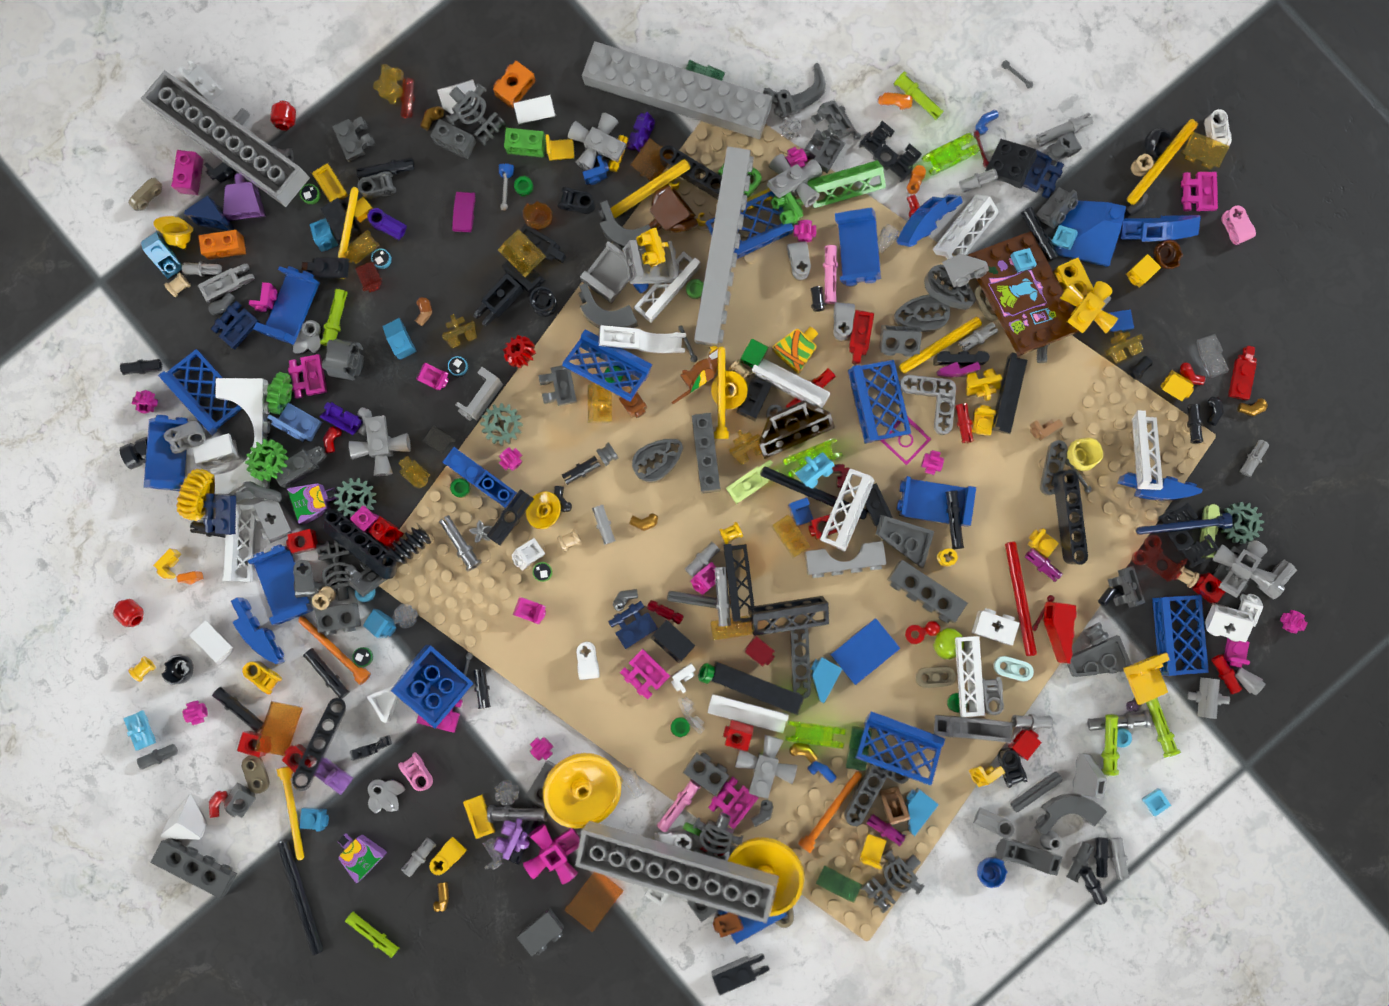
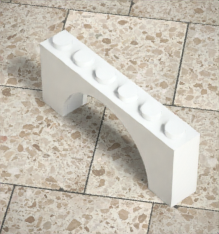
M216 378V398L235 402L250 417L254 428L253 448H256V442L262 444L263 439L267 440V433L270 432V423L267 422V414H270L269 403L266 401L268 381L265 379ZM244 461L239 467L230 472L215 474V494H228L247 481L269 489L270 481L268 482L265 479L260 481L252 477L251 473L246 470L249 465L245 464Z

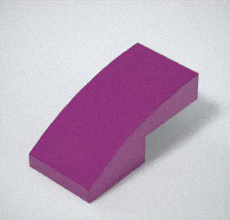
M456 192L453 231L472 232L473 211L476 200L475 193Z
M958 362L940 368L936 373L937 376L963 377L970 373H977L981 368L979 363L976 362L960 369Z

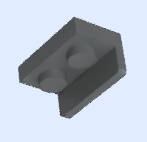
M1059 187L1035 214L1039 221L1052 228L1062 223L1067 213L1073 210L1078 203L1077 191L1072 190L1069 193Z

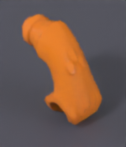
M884 93L878 97V103L880 105H896L900 107V110H905L912 107L913 98L905 94Z
M917 165L912 171L909 184L907 185V191L910 194H916L919 191L925 177L926 169L922 165Z

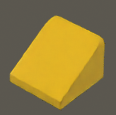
M364 197L356 202L354 216L360 223L368 217L369 211L373 209Z

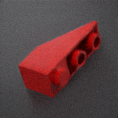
M1045 602L1043 621L1058 663L1070 664L1073 655L1072 642L1075 636L1074 623L1077 617L1076 605Z

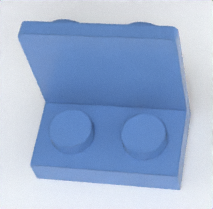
M290 403L287 404L279 419L270 414L267 417L272 420L271 425L288 432L287 434L302 442L305 439L311 442L323 423Z

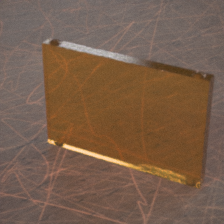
M271 701L254 750L285 756L284 752L290 747L303 707Z
M593 872L574 899L566 906L565 911L593 932L624 890L605 875Z

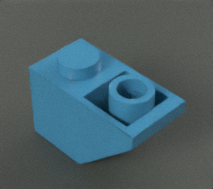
M157 231L141 241L143 251L167 278L182 270L180 261Z
M373 609L363 626L375 637L387 638L388 636L391 637L395 632L397 621L380 610Z

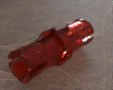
M406 78L402 80V94L400 95V100L402 101L400 115L408 118L409 114V118H412L413 102H415V81L407 78L406 82Z

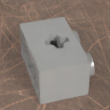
M264 500L254 505L255 511L252 513L256 522L261 521L263 528L260 531L264 540L268 538L270 543L292 533L279 502ZM272 516V518L274 519V524H270V522H268V517Z

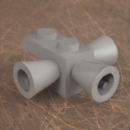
M602 113L598 128L592 127L590 131L577 121L572 124L568 138L584 142L585 151L576 161L578 166L586 171L593 169L596 157L601 155V158L606 156L618 162L626 147V143L609 135L618 124L616 118L607 113Z
M779 154L770 162L769 168L779 175L768 180L767 186L778 198L791 192L792 196L796 197L799 195L805 207H809L817 201L820 194L807 185L808 180L822 175L821 166L816 160L811 159L803 168L798 164L791 167L784 154Z
M384 415L365 418L368 442L349 441L350 456L354 460L369 454L370 457L375 459L374 476L391 475L393 472L388 457L393 456V451H411L409 435L405 433L394 438L388 436L386 417Z
M1252 540L1249 542L1247 549H1244L1239 557H1237L1222 544L1212 561L1232 568L1219 588L1237 598L1251 578L1267 591L1277 575L1257 568L1262 560L1261 558L1267 553L1266 546L1259 541Z
M765 735L763 754L759 753L758 757L743 750L739 751L735 768L754 769L749 794L768 799L774 776L793 784L797 765L778 763V758H775L784 740Z

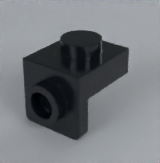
M207 162L204 164L208 169L206 173L213 181L217 179L220 183H223L226 179H231L235 176L236 171L224 162L215 169Z

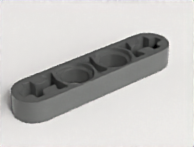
M803 628L805 633L801 634V640L805 639L806 643L798 642L794 644V639L798 640V634H794V630L790 631L793 692L800 694L796 691V689L800 688V682L796 683V678L801 680L807 678V682H803V687L807 688V692H804L803 695L805 696L804 699H806L811 693L808 628ZM799 645L804 646L806 650L805 655L802 657H798L795 654V648ZM798 665L806 667L807 671L804 676L796 674L795 670Z

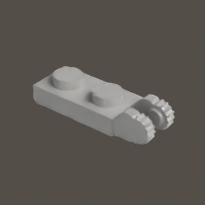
M242 264L234 269L231 268L199 284L198 287L205 301L210 303L255 279L253 274H248L239 279L237 275L243 274L250 269L248 264Z

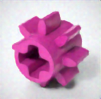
M796 147L787 150L788 156L785 158L789 165L792 167L798 164L803 168L805 162L808 161L802 148L796 149Z
M811 220L798 221V225H794V237H798L799 242H811L812 237H816V225H812Z
M143 390L136 392L135 397L132 399V404L136 405L135 410L145 414L150 411L154 412L158 400L154 399V393Z
M508 447L499 455L501 459L499 464L505 470L510 468L511 471H514L523 462L520 459L523 455L516 448L512 450Z
M932 450L930 454H924L921 467L926 468L925 473L934 475L936 471L941 472L944 458L940 457L941 452Z
M1290 610L1289 613H1283L1280 622L1284 624L1282 628L1294 634H1297L1298 630L1304 631L1308 622L1304 620L1305 615L1294 610Z
M198 700L186 703L187 708L183 709L184 720L187 723L191 722L192 725L205 722L204 717L208 716L206 705L204 703L199 704Z
M537 737L530 743L533 748L529 751L538 761L542 758L546 761L553 754L551 749L554 746L545 737L541 740Z

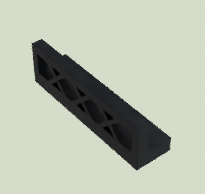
M1013 352L1006 360L995 408L996 415H994L992 426L993 431L1011 434L1027 365L1026 359L1018 358L1017 353Z
M725 544L724 555L733 624L752 622L751 617L741 618L740 609L744 605L747 607L754 606L747 544L735 546ZM743 549L744 557L738 562L733 558L732 551ZM739 566L746 571V577L742 582L735 576ZM741 586L749 591V595L745 600L738 597L737 591Z
M823 596L748 607L754 636L829 625V603ZM823 611L824 619L815 620L812 618L817 612ZM804 614L806 616L802 623L794 621L798 615ZM781 617H785L787 619L786 623L783 626H777L775 624V622ZM766 620L769 622L765 628L758 629L757 621Z

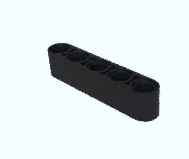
M665 145L661 148L660 162L665 168L670 169L685 159L689 163L690 169L680 175V177L718 200L720 188L714 189L711 185L713 183L721 185L722 176L671 145ZM671 154L673 155V157L671 159H665L664 155ZM698 173H702L705 175V177L702 179H697L695 175Z
M1073 470L1058 471L1053 476V485L1063 560L1067 564L1082 565L1088 560V548L1079 477Z
M330 509L324 512L323 530L380 577L391 579L396 575L397 559L393 554L339 511Z
M715 662L714 676L711 681L798 715L805 696L722 663Z
M333 698L328 703L292 777L293 786L298 791H305L310 787L345 715L346 704L341 698ZM334 704H340L343 707L337 713L333 712L331 708ZM325 722H332L334 727L327 731L323 729V724ZM317 740H323L325 746L317 749L314 747V743ZM308 758H314L317 762L315 766L307 767L305 761ZM300 776H305L308 779L307 783L303 786L296 784V780Z

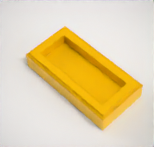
M328 163L312 172V175L330 202L336 198L342 200L348 196Z
M483 795L463 801L475 838L478 839L494 833L493 823H489L487 819L488 809Z

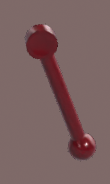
M977 130L973 132V135L984 161L983 166L987 168L989 161L986 158Z
M1053 595L1047 597V602L1055 600ZM1045 606L1032 626L1033 631L1037 630L1044 616Z

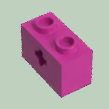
M177 150L171 186L180 194L198 195L204 159L196 152Z

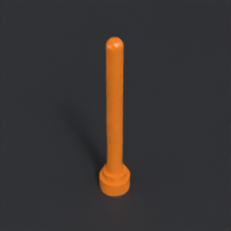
M304 616L298 618V622L353 673L354 680L359 685L368 680L371 673L366 668H359L325 635L318 633L317 628Z
M855 772L811 833L800 839L798 844L806 851L811 853L815 848L816 838L862 777L861 772Z

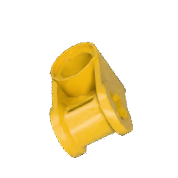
M260 661L246 663L242 670L245 678L268 695H271L272 689L277 682H281L283 679L278 673L269 669ZM253 665L258 670L256 675H253L250 671Z
M452 837L431 860L429 866L431 872L435 875L443 874L467 850ZM442 861L443 868L438 869V862Z

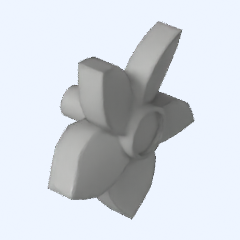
M479 520L477 528L469 530L472 534H477L475 536V543L479 542L482 538L490 541L487 533L492 529V526L484 527V524Z

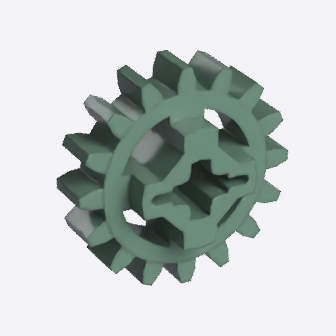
M500 403L499 408L494 404L492 411L488 408L486 409L487 416L482 415L485 419V422L480 423L481 426L485 427L482 433H488L486 438L488 440L493 438V444H496L497 441H499L501 446L504 445V441L511 444L510 439L517 440L515 434L522 433L518 429V427L523 426V423L518 422L522 417L521 415H516L518 412L516 409L511 411L512 406L509 404L506 408L503 403ZM501 412H506L511 416L505 417L501 414ZM494 416L493 422L490 423L491 418ZM500 419L504 422V430L499 426ZM514 425V428H513V430H512L511 433H510L509 430H510L511 426ZM493 432H500L503 437L496 436Z
M349 478V484L343 481L341 482L343 487L336 488L339 494L333 495L338 498V501H335L334 504H339L340 507L337 511L343 510V516L350 514L351 518L356 513L347 509L350 506L356 507L357 510L365 506L363 501L366 495L368 496L366 507L371 511L374 509L371 504L376 503V500L372 499L376 493L370 492L373 486L367 487V481L360 483V478H357L356 482H353V479ZM351 486H359L362 490L356 491ZM345 491L347 495L346 501L342 502V495ZM362 493V495L359 496L360 498L357 499L359 502L358 504L357 502H351L348 504V502H350L352 499V494L355 496Z
M1238 502L1237 505L1235 503L1230 504V508L1224 509L1225 513L1231 514L1233 526L1229 529H1222L1221 533L1227 532L1226 539L1233 538L1232 543H1238V541L1240 544H1245L1246 541L1249 543L1253 538H1259L1260 535L1257 531H1263L1260 524L1264 523V521L1259 520L1262 513H1256L1257 507L1250 508L1251 503L1244 505L1243 502Z

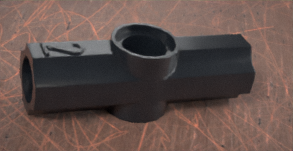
M520 489L508 507L502 511L501 517L490 530L487 537L501 546L513 528L519 524L520 518L531 505L534 498ZM513 512L515 514L514 521L507 522V514Z

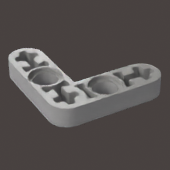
M915 375L904 376L900 381V387L904 393L936 397L934 430L939 435L949 433L953 427L956 396L955 383L950 379ZM910 380L912 384H917L918 380H920L919 390H916L917 386H911L910 389H907V385H904V383ZM925 381L932 383L933 389L931 391L923 389ZM937 382H939L938 387H944L948 384V387L952 389L948 393H945V389H938V393L935 392ZM942 402H947L950 405L948 412L941 411L940 404ZM939 415L949 416V418H945V425H948V428H945L944 431H942L941 427H938V424H941L943 421V417L939 418Z

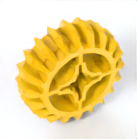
M196 469L187 475L183 485H181L176 506L180 516L197 521L205 515L203 502L206 501V493H215L214 474L203 469Z

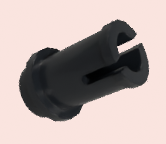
M812 287L810 289L813 303L811 308L814 312L824 311L826 303H824L823 287Z
M1143 356L1135 366L1129 368L1128 374L1134 380L1142 378V374L1153 365L1152 360L1147 356Z

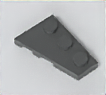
M881 515L876 535L916 565L924 568L934 531Z
M1115 635L1097 645L1073 654L1070 664H1067L1071 676L1081 677L1123 672V668L1131 665V662L1120 636Z

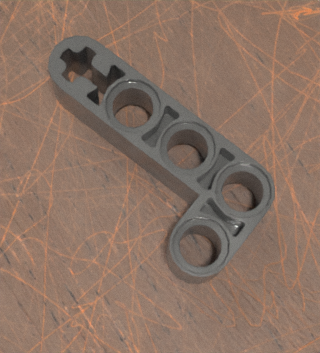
M880 755L882 759H886L887 764L893 762V759L886 755ZM870 764L844 812L845 820L851 826L861 825L886 778L888 777L896 783L904 784L909 780V777L903 776L901 779H897L895 772L879 769L878 766ZM901 765L902 769L908 771L905 766ZM872 776L878 779L875 786H869L868 780ZM861 794L868 795V801L864 804L859 803L858 800ZM857 804L863 810L861 811L859 808L857 810L854 805ZM855 812H856L858 818H857V819H855V818L852 819L849 815H850L851 813H852V814H855Z

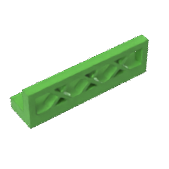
M878 160L810 179L807 183L808 186L818 193L825 192L827 194L823 200L812 204L813 208L886 188L883 166ZM879 176L880 184H869L873 177ZM855 182H862L863 185L859 190L854 191L851 189ZM837 187L845 188L841 195L836 196L833 194Z

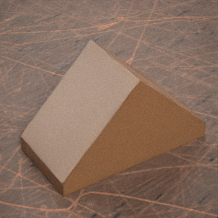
M898 786L879 791L887 821L891 825L910 820Z

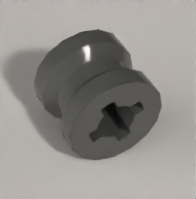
M609 442L604 448L596 450L605 466L609 465L610 461L619 459Z
M1100 622L1083 632L1085 636L1090 638L1092 646L1099 644L1109 637L1108 633L1103 631Z

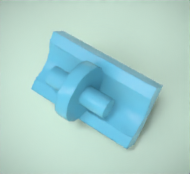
M823 452L813 460L807 456L805 458L807 464L795 474L806 486L814 488L818 484L817 479L820 476L828 477L833 473L832 467L834 463Z
M144 710L123 718L128 729L127 735L131 737L136 751L156 743Z

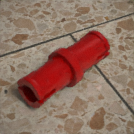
M968 404L955 405L958 417L957 427L960 428L961 442L971 443L974 441L971 428L973 423L969 417Z
M1219 654L1213 657L1211 661L1219 672V678L1228 687L1230 694L1241 691L1242 687L1234 676L1235 672L1232 668L1230 669L1224 655Z

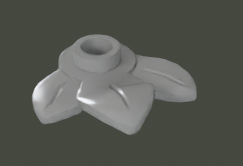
M309 320L302 324L293 345L294 353H303L308 349L316 353L321 346V339L319 337L321 327L316 321ZM311 327H314L313 333H309Z
M375 779L371 781L368 785V794L370 796L368 800L369 808L375 814L382 808L389 812L397 811L399 802L396 796L404 792L405 787L395 780L384 782L381 779ZM380 787L381 791L377 793L374 791V788Z

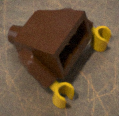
M673 180L655 191L650 209L655 219L648 224L650 229L656 228L658 232L663 227L665 231L678 233L691 230L698 225H706V221L700 220V217H703L705 213L702 212L698 215L697 219L694 218L696 214L677 192L680 182L672 184Z

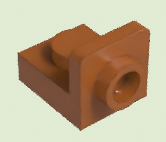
M636 392L631 401L622 397L619 398L631 418H639L646 413L647 405L638 392Z
M727 912L722 915L717 914L714 918V929L716 933L720 934L721 938L744 929L741 919L737 914Z

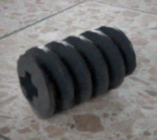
M418 523V530L411 527L412 535L405 532L407 539L399 537L400 544L393 542L394 549L387 547V550L396 557L397 562L406 564V557L409 559L413 558L412 552L419 554L418 547L425 549L424 542L431 544L429 535Z

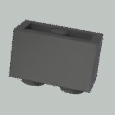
M549 908L518 934L517 939L531 956L535 953L539 955L547 948V943L551 940L555 942L563 935L561 932L564 929V925Z

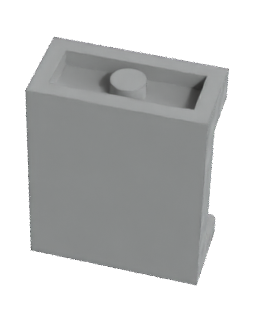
M637 240L628 241L623 248L630 284L672 283L678 277L679 266L676 263V251L672 241H667L669 246L664 248L666 261L655 267H650V264H643L642 254L646 252L645 246L640 247L637 245Z
M607 241L605 244L606 248L589 270L582 273L580 278L583 283H587L588 287L612 304L629 282L624 253L622 252L623 249L615 242L611 244Z
M483 367L478 371V374L485 383L468 407L463 406L459 402L456 403V406L459 408L458 412L469 421L472 418L476 421L479 420L503 386L498 377Z

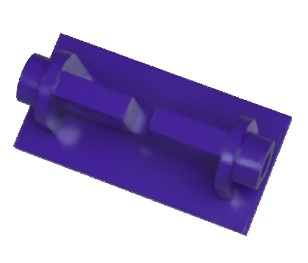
M648 112L646 114L640 113V116H637L633 129L638 131V133L631 132L627 142L628 149L634 151L636 148L642 155L648 145L651 131L655 126V120Z
M327 402L324 406L326 411L320 415V418L351 435L355 434L362 425L359 416H355L348 411L342 413L343 409L333 402Z

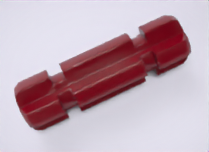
M650 600L647 605L648 610L655 611L656 614L668 620L671 619L676 624H681L684 618L682 614L675 613L674 610L661 604L658 605L653 600Z

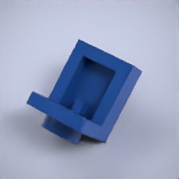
M601 155L597 156L599 167L582 172L586 185H595L607 178L606 172L609 171L606 160L602 161Z

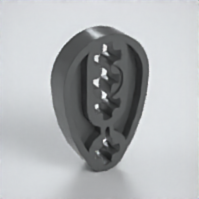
M943 264L932 267L926 274L924 279L925 288L939 302L964 310L969 309L975 303L976 298L969 284L953 287Z
M930 294L923 295L903 304L896 311L894 320L901 326L920 327L922 332H933L940 330L948 322L950 307L939 302ZM939 307L945 311L943 316H940V313H936L933 318L929 314L925 315L924 318H921V315H917L920 310H923V313H927L929 309L936 312ZM901 312H904V315H908L905 321L898 317Z
M663 439L640 448L635 453L632 461L636 476L642 481L649 483L657 482L664 478L679 461L683 452L682 443L677 439ZM671 444L679 445L677 453L675 451L669 452ZM656 454L664 456L662 458L663 462L659 463L657 461L654 463L655 468L653 469L648 467L646 474L638 473L639 465L642 464L644 467L647 465V460L654 461Z

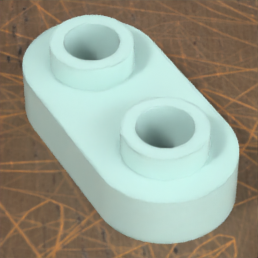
M1007 656L998 657L993 665L997 674L1018 681H1028L1034 673L1033 667L1029 663ZM1002 662L1006 664V668L1004 670L1000 668V664ZM1020 668H1024L1025 673L1023 675H1020L1019 673Z

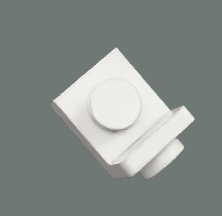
M533 538L513 552L512 560L523 571L528 565L543 557L545 553L535 538Z
M1241 594V604L1238 610L1252 614L1255 622L1253 626L1255 627L1263 609L1262 601L1254 594Z
M692 663L672 676L674 680L671 683L677 692L679 690L682 693L686 691L681 683L682 679L686 682L694 676L693 672L696 669Z

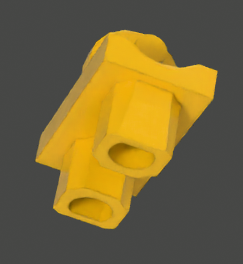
M652 228L636 237L638 245L640 247L645 246L646 252L642 254L643 264H650V267H655L666 261L664 248L669 245L668 242L662 243L656 228Z
M993 368L985 370L983 373L984 378L978 379L977 373L967 374L965 390L967 396L976 394L977 397L983 396L985 401L991 400V394H995L996 389L1001 387L1002 376L1001 374L997 375Z

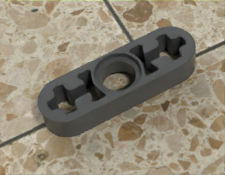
M1061 440L1052 442L1048 447L1040 490L1048 496L1055 494L1054 489L1048 491V487H1045V484H1048L1051 477L1055 474L1049 470L1050 463H1056L1059 467L1058 471H1062L1065 465L1068 447ZM1057 445L1062 449V452H1059L1057 458H1061V460L1051 459V457L1056 456V450L1053 447Z

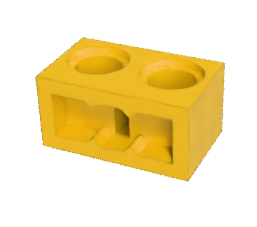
M1079 258L1064 263L1053 271L1064 291L1073 283L1084 297L1089 292H1092L1093 286ZM1064 270L1070 271L1072 277H1067Z

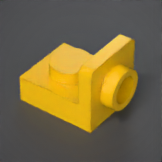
M985 405L976 408L973 413L972 433L990 436L996 410H991L992 407Z
M1044 528L1035 529L1029 536L1030 541L1028 545L1045 559L1050 556L1059 544L1046 533Z
M169 548L153 565L157 569V574L164 579H174L176 575L169 567H174L179 562L178 558L182 554L177 549Z
M977 766L969 770L973 782L978 787L991 784L1005 773L1001 766L995 768L989 766L984 770L982 766Z

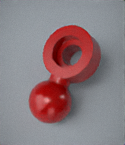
M936 621L927 622L923 628L919 625H911L906 629L905 637L909 643L919 644L927 634L929 636L938 635L940 625ZM913 631H917L919 633V636L917 638H913L911 636V633Z

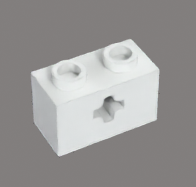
M1215 603L1212 604L1205 620L1206 630L1214 636L1222 635L1235 642H1246L1255 623L1252 614Z
M987 608L984 611H978L971 633L1007 645H1013L1019 622L1014 621V617L1003 614V617L995 615L996 611ZM992 623H997L1000 626L999 629H995Z

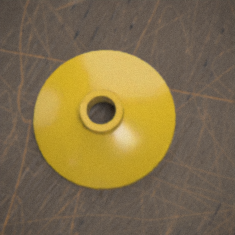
M725 371V409H735L742 405L747 397V384L739 373ZM718 375L713 380L711 386L712 397L717 405ZM731 386L734 388L733 393L730 392Z
M543 491L533 496L534 500L526 510L528 522L537 529H546L552 526L557 521L561 510L560 501L557 496L551 492Z

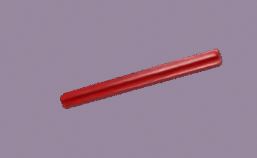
M1014 541L1005 543L1025 655L1034 656L1037 655L1017 545Z

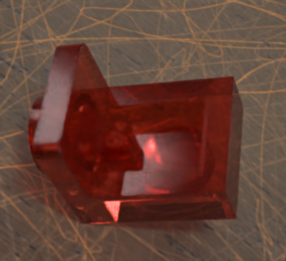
M374 261L355 268L363 285V291L369 290V292H374L380 289L379 286L382 285V279Z

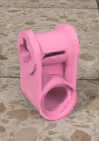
M1237 205L1223 213L1222 223L1233 244L1238 245L1255 237V228L1243 207Z
M416 752L404 763L400 762L398 764L401 772L415 790L423 791L432 786L433 778ZM420 776H423L426 779V784L424 787L420 786L418 783V779Z

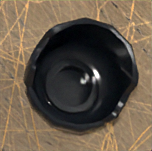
M1164 128L1153 129L1145 138L1144 148L1146 153L1152 157L1159 158L1170 144L1171 133Z
M182 654L174 655L164 663L165 671L162 673V677L166 683L171 685L183 684L192 677L194 664L188 656Z

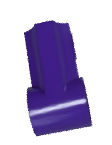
M374 208L368 213V220L375 229L381 230L397 240H400L405 234L407 226L385 214L381 209ZM382 216L380 222H374V218Z

